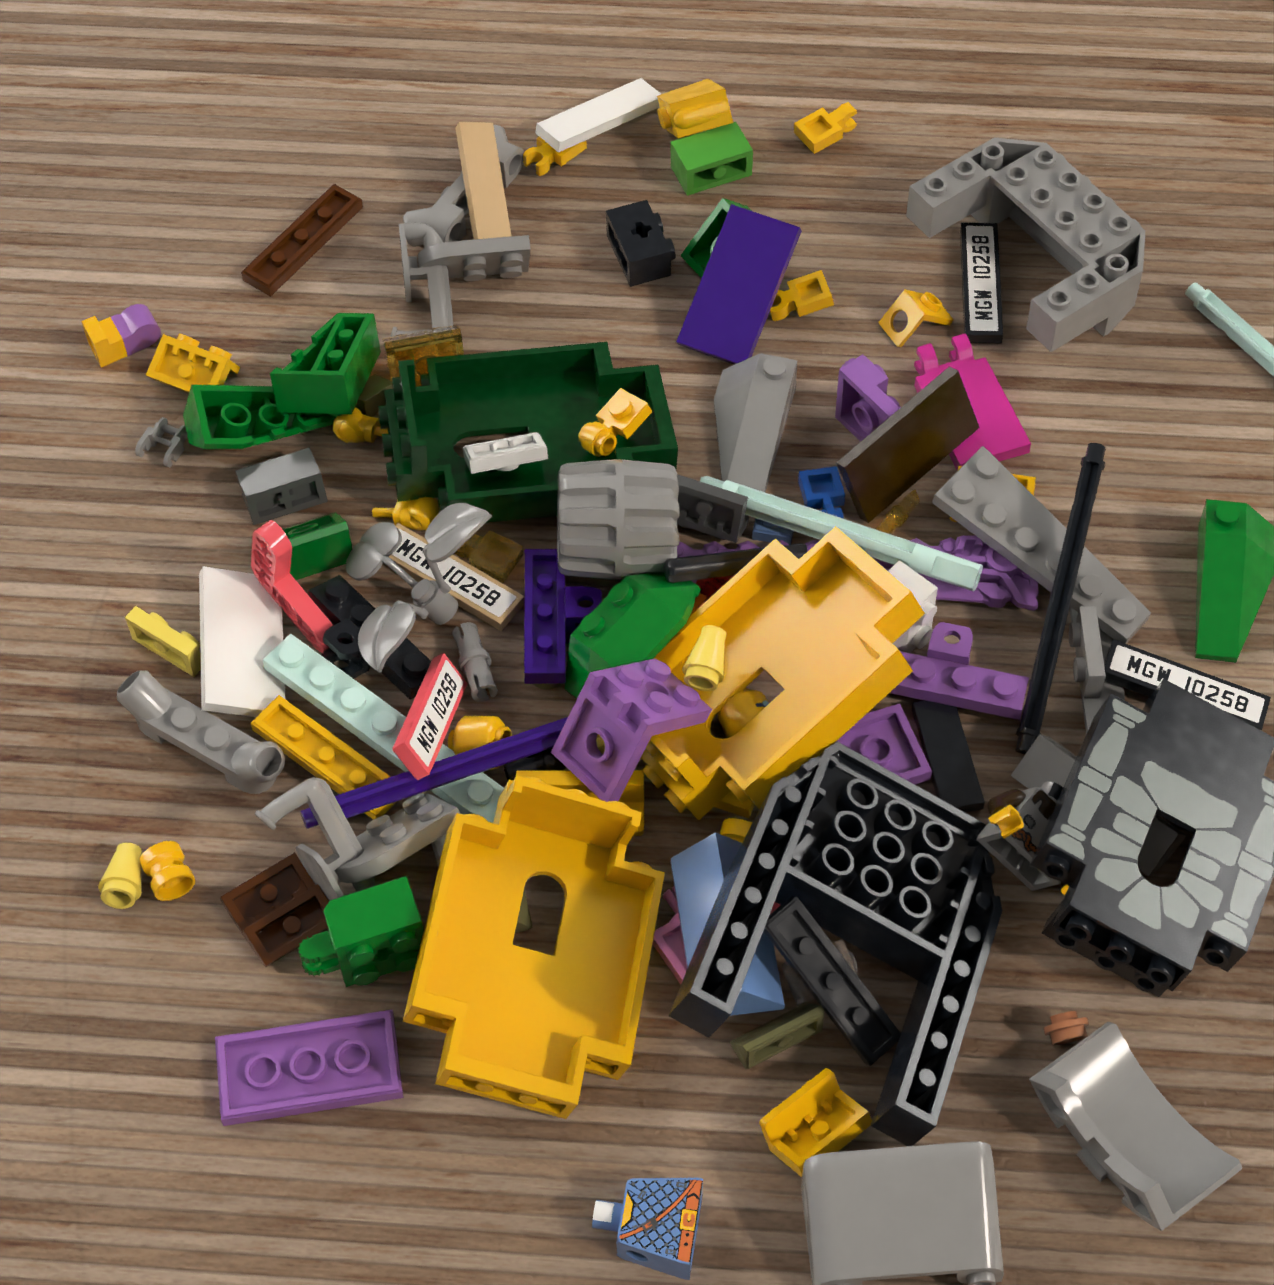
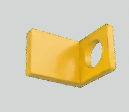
M904 289L878 323L897 347H902L923 320L950 326L954 319L943 307L942 302L932 293L925 292L923 294ZM904 311L907 314L908 323L903 331L897 332L893 326L894 317L898 312Z

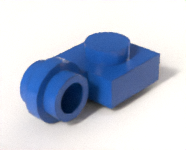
M837 466L799 471L798 484L804 505L813 509H821L819 511L844 519L841 507H837L845 505V492Z

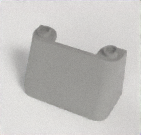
M970 1141L830 1152L814 1155L805 1160L801 1193L812 1285H862L863 1281L944 1274H956L957 1280L967 1285H996V1282H1002L1004 1269L995 1168L991 1145L988 1143Z

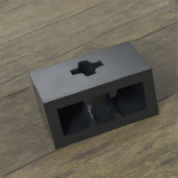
M644 200L606 210L607 237L629 286L632 287L671 276V260L676 258L675 248L670 238L665 239L661 217L658 212L653 213L648 201Z

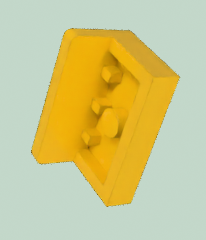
M825 1068L814 1078L807 1081L800 1089L774 1107L759 1121L769 1150L800 1177H802L803 1165L806 1159L822 1153L838 1152L871 1126L872 1123L869 1111L840 1089L835 1073L828 1068Z

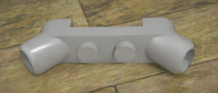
M493 125L503 187L507 188L522 168L524 150L508 142L503 127ZM461 171L460 176L451 186L443 190L440 198L432 207L407 211L403 216V222H418L431 226L440 236L443 243L461 241L466 235L465 216L469 213L463 172ZM423 239L407 240L408 244L413 247L424 245Z
M147 670L134 672L117 690V701L135 717L142 733L160 744L166 740L225 774L228 783L243 792L260 794L267 791L273 786L276 777L280 775L284 767L285 757L282 749L272 741L260 742L207 711L201 710L198 706L164 688Z

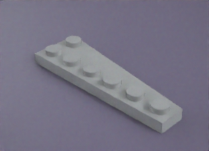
M982 446L936 492L932 503L1052 592L1067 528ZM1084 546L1070 607L1078 612L1079 606H1096L1099 629L1114 640L1127 644L1147 622L1151 612Z

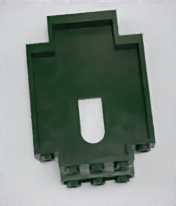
M608 342L426 358L427 374H420L421 386L416 387L414 359L398 361L399 377H392L393 389L384 390L385 405L378 406L380 429H388V434H382L384 458L392 457V462L386 463L388 486H396L398 502L416 500L423 497L438 498L440 511L455 503H466L488 511L492 517L486 523L557 516L558 473L561 466L566 463L620 459L670 464L677 470L678 445L659 365L613 369ZM620 388L647 402L652 413L628 440L617 435V444L611 454L597 457L582 448L578 439L581 428L586 423L599 422L596 414ZM528 431V434L537 432L547 446L548 459L520 464L518 468L511 471H498L494 469L471 474L464 458L454 451V446L461 439L470 436Z

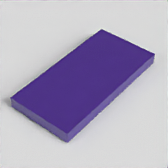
M731 204L677 338V344L734 365L751 358L802 232L801 228Z

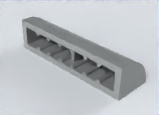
M1039 734L1011 776L1028 789L1033 787L1041 788L1042 784L1047 781L1055 782L1064 787L1077 756L1052 738ZM1155 814L1138 856L1137 865L1139 870L1147 876L1154 874L1175 852L1186 837V834L1161 816Z

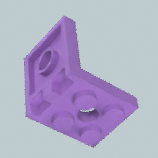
M656 658L593 671L589 673L551 753L600 800L606 802L619 801L653 735L705 723L712 709L700 699V695L696 690L682 683L671 673V669L667 664ZM598 734L602 737L605 744L604 754L597 747L596 739Z

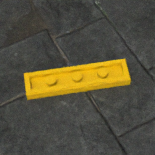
M280 695L251 722L254 732L265 740L276 743L285 755L316 778L325 780L330 788L338 794L391 777ZM396 802L364 813L374 820L383 816Z

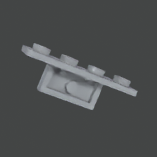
M1079 606L1078 612L1070 607L1072 623L1069 625L1070 647H1075L1076 657L1073 662V674L1075 682L1080 683L1086 734L1094 716L1110 694L1125 701L1123 687L1105 681L1104 663L1113 638L1099 629L1096 606Z

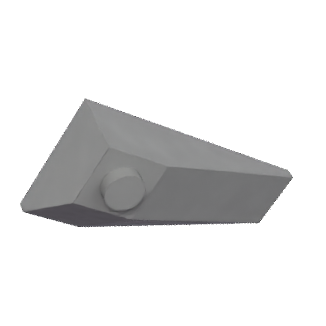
M759 353L722 371L714 396L721 481L729 480L766 493L796 390L798 360Z

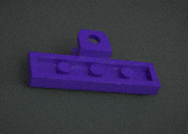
M525 549L524 684L566 683L565 643H570V635L578 627V624L602 602V592L597 588L565 586V575L561 574L558 569L557 549ZM583 600H588L592 602L593 605L589 608L580 607L578 603Z

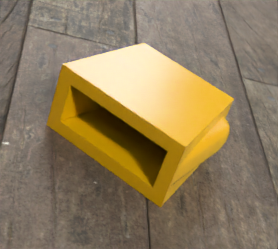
M705 79L657 96L660 106L657 109L660 124L663 129H666L677 138L733 123L725 88L710 79Z

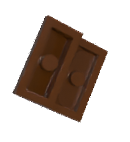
M295 852L220 897V901L265 967L300 947L299 943H302L303 939L311 938L312 935L328 930L323 910L329 900L318 884L315 885Z

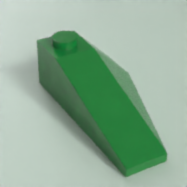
M191 385L183 413L189 444L202 449H244L333 425V421L336 416L330 414L278 412L272 386Z
M1206 499L1198 525L1195 658L1237 662L1271 580L1274 577V526L1247 503Z

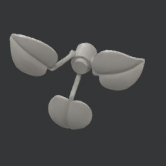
M455 503L443 509L429 524L425 532V539L428 544L423 548V553L436 581L423 579L417 582L389 558L402 541L399 529L389 522L377 523L370 527L363 534L360 542L353 547L346 561V571L350 577L358 581L368 579L381 568L384 562L413 588L411 597L413 598L414 605L400 600L396 601L392 607L381 605L366 618L358 634L359 651L364 660L377 672H382L389 656L405 640L415 623L416 614L422 619L428 617L437 625L445 624L455 615L458 609V601L448 593L451 587L444 581L437 562L450 557L492 517L488 511L466 503Z

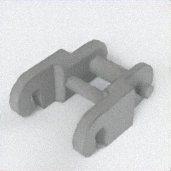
M160 418L155 423L154 428L148 427L138 441L135 448L136 456L143 457V449L149 451L157 443L167 445L169 449L165 453L163 464L170 468L172 466L171 460L177 461L184 451L183 443L188 439L185 425L178 429L168 425L167 418ZM165 432L174 435L171 441L161 438Z

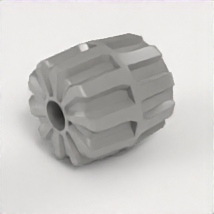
M620 459L574 462L562 465L558 473L557 557L560 573L566 576L623 580L626 575L663 572L665 561L677 558V546H679L677 519L680 516L678 503L679 483L675 467L670 464Z

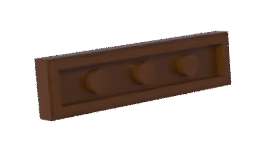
M333 184L241 272L243 281L271 297L363 208L362 199Z

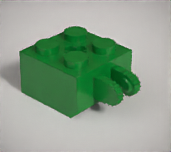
M407 876L330 900L323 910L328 930L312 935L311 938L303 939V942L299 943L300 947H298V954L301 957L305 973L315 977V975L320 976L321 973L327 974L340 969L346 987L355 984L358 986L368 985L375 982L382 975L397 970L406 972L415 969L424 929Z

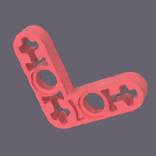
M269 520L253 532L251 569L257 580L312 646L323 653L329 649L323 643L324 633L333 624L290 574L291 542L282 528L273 520Z

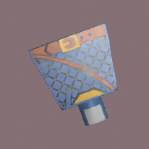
M629 1179L626 1183L623 1203L596 1200L592 1228L618 1232L616 1242L617 1256L621 1259L681 1279L690 1280L703 1197V1179Z

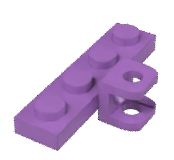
M940 622L933 629L927 657L901 652L913 672L890 693L1020 720L1029 677L970 666V652L973 641L971 629L965 626ZM948 635H954L960 641L956 644H949L944 638Z

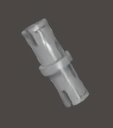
M471 622L462 623L460 625L464 636L461 635L460 629L457 626L452 631L460 654L458 659L459 668L467 676L472 698L479 702L488 701L489 697L486 688H488L491 697H495L498 692L490 671L491 657L483 649L477 625Z

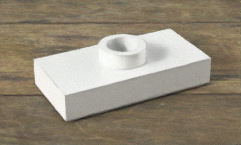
M537 432L463 447L464 460L471 474L494 469L498 471H511L518 468L520 464L548 459L547 446Z

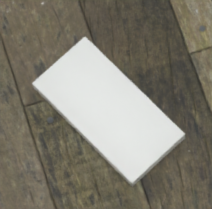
M203 566L199 573L201 710L257 717L278 695L285 699V684L265 670L263 666V659L283 641L282 609L254 574Z

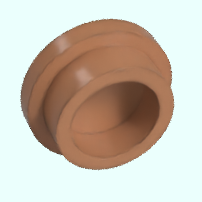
M1069 1011L1051 1016V1024L1043 1028L1045 1035H1050L1052 1045H1062L1085 1039L1087 1037L1085 1027L1089 1025L1087 1017L1078 1018L1076 1011Z

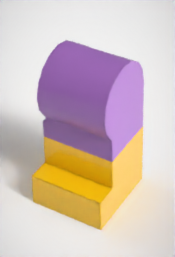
M143 304L131 305L121 314H116L99 322L96 316L81 321L89 347L101 368L153 345L161 335V330L150 310Z

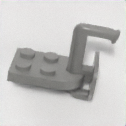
M425 223L398 224L406 302H412L410 280L427 279L432 329L400 331L397 327H393L390 338L394 340L389 341V348H413L449 343L454 336L449 278L464 277L466 281H479L485 279L486 275L500 274L503 278L521 276L522 272H528L531 250L529 235L443 243L437 232ZM423 239L424 249L418 253V264L417 256H408L406 240ZM416 332L420 334V336L416 335L415 337H413L410 334H414Z
M315 777L305 780L275 798L261 811H255V815L266 826L275 830V824L284 816L305 803L309 805L334 854L323 859L316 851L303 843L296 846V852L315 885L318 884L329 901L344 896L338 885L340 882L352 883L356 892L375 886V876L387 871L447 834V830L456 813H460L458 807L429 793H420L404 801L402 804L403 808L391 816L384 815L372 820L366 826L367 830L355 836L330 786L325 780Z

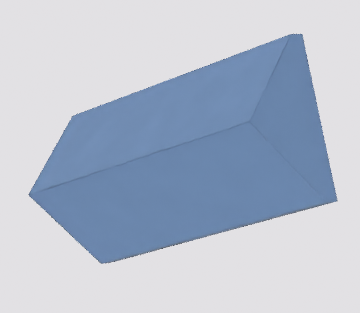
M716 832L673 856L670 860L687 969L724 878L742 844ZM764 931L730 1016L784 1010L785 1008L774 944Z

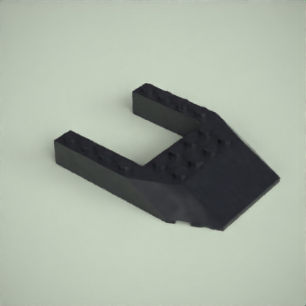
M838 741L835 742L819 756L811 758L802 764L798 770L787 777H783L770 788L724 878L669 1017L710 1038L733 1011L774 903L782 905L791 896H797L820 927L918 980L871 1123V1127L906 1146H913L936 1127L1003 911L1000 896H995L991 876L995 873L993 859L988 850L976 840L986 824Z

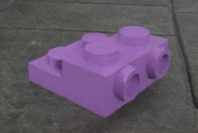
M863 354L857 358L849 359L839 369L835 418L860 442L901 408L894 397L887 396L888 377L885 371L879 365L873 364Z

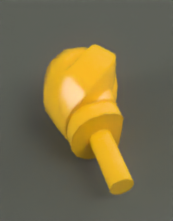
M356 407L352 414L336 416L333 421L334 433L338 439L345 443H360L364 441L373 443L377 436L388 434V429H380L379 418L363 415Z
M432 497L399 502L397 500L395 508H373L372 516L393 517L395 525L399 523L409 529L427 530L429 524L439 514V503L436 498Z

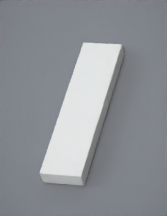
M639 78L537 123L536 134L557 152H561L659 108L657 96L661 95V93L642 78Z

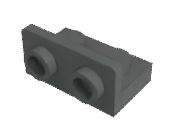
M677 474L680 511L677 524L684 528H691L713 535L721 540L737 543L749 523V516L745 515L748 497Z

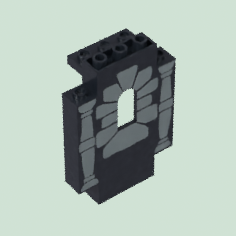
M1166 679L1161 681L1146 701L1143 710L1110 694L1092 720L1030 863L1031 866L1044 872L1048 877L1059 880L1069 886L1063 901L1047 919L1042 934L1055 940L1061 947L1077 952L1095 962L1098 967L1132 982L1140 990L1150 992L1157 997H1160L1167 989L1174 991L1192 971L1197 956L1201 957L1206 963L1228 972L1248 951L1274 877V781L1264 776L1274 748V737ZM1155 814L1193 834L1175 882L1168 887H1159L1148 882L1139 872L1137 865L1139 853Z

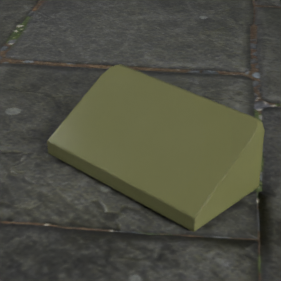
M802 1004L732 1040L731 1047L744 1068L750 1069L821 1032L824 1009L821 1005Z

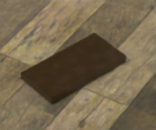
M950 366L836 462L860 519L867 523L871 522L980 428L958 370Z

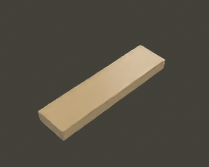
M459 122L455 129L473 240L510 237L512 235L493 123Z

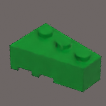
M337 313L311 336L312 344L304 351L301 349L295 350L291 354V363L283 370L276 367L270 373L278 412L320 413L333 416L352 414L381 353L374 313Z

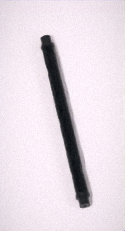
M1099 443L1088 444L1086 455L1082 457L1080 463L1082 467L1020 726L1016 730L1018 740L1015 751L1024 755L1039 734H1041L1040 730L1084 549L1101 472L1105 468L1103 459L1106 447Z

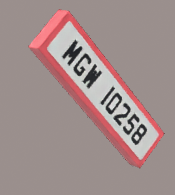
M445 653L432 659L392 748L394 753L417 780L430 775L468 684Z

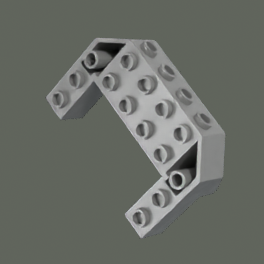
M994 137L909 186L906 217L929 238L970 214L979 223L998 224L1010 217L1072 274L1031 299L1026 329L1050 352H1053L1092 327L1103 337L1108 335L1135 306L1143 273L1146 230L1141 227L1137 220L1132 219L1118 207L1112 198L1106 196L1093 185L1087 176L1082 175L1067 162L1062 154L1057 153L1047 143Z

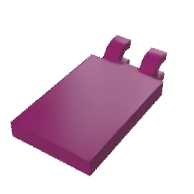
M966 333L952 337L951 343L955 350L949 351V357L952 362L938 366V359L931 343L917 347L916 353L920 360L914 363L920 375L915 377L914 387L917 393L949 366L958 370L980 427L949 454L956 470H958V466H963L982 446L999 462L1030 452L1031 442L986 357L974 359L972 346Z

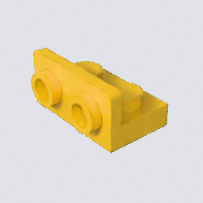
M179 333L177 339L163 334L146 376L189 393L191 385H224L229 371L238 374L240 367L230 360L232 354L223 349L211 346L209 351L199 348L200 342L189 336Z

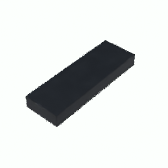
M926 700L913 702L912 712L926 760L932 770L931 779L936 796L965 813L983 810L985 801L957 707Z

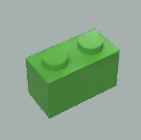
M737 122L670 142L671 168L687 196L752 175L753 149Z

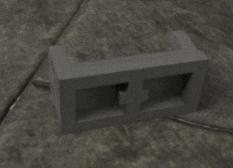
M310 447L235 470L253 525L328 502L322 475Z

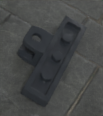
M340 575L309 589V597L333 624L324 633L323 643L329 649L324 651L321 656L332 664L339 660L345 661L348 666L338 668L353 679L369 671L370 665L364 660L359 651L358 634L366 618L376 608ZM405 638L400 646L389 656L381 673L411 700L416 697L431 660L410 640Z

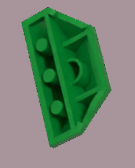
M663 572L626 575L620 583L610 590L608 596L590 614L583 618L580 625L570 635L565 690L577 699L590 672L653 659L687 623L694 607L695 598L699 596L701 591L699 586L692 581L667 582Z

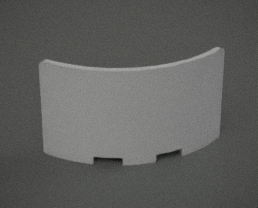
M1112 1022L1105 1023L1029 1079L1044 1109L1057 1129L1065 1124L1082 1147V1150L1076 1155L1100 1182L1108 1177L1124 1193L1125 1196L1122 1198V1203L1141 1219L1161 1231L1242 1169L1239 1159L1229 1155L1206 1139L1173 1108L1144 1072L1128 1047L1118 1026Z

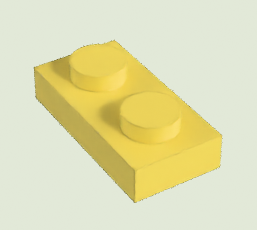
M137 606L126 615L125 619L133 640L193 677L201 670L200 644L191 634L185 631L177 632L169 627L168 623L157 613L151 612L148 614Z

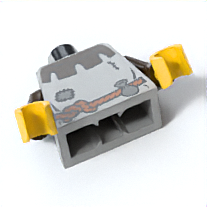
M1051 781L1044 782L1041 788L1033 787L1023 791L1011 789L991 798L987 804L990 814L989 822L976 840L1031 891L1061 884V892L1063 895H1066L1068 885L1048 877L1044 872L1030 865L1063 789L1061 785Z

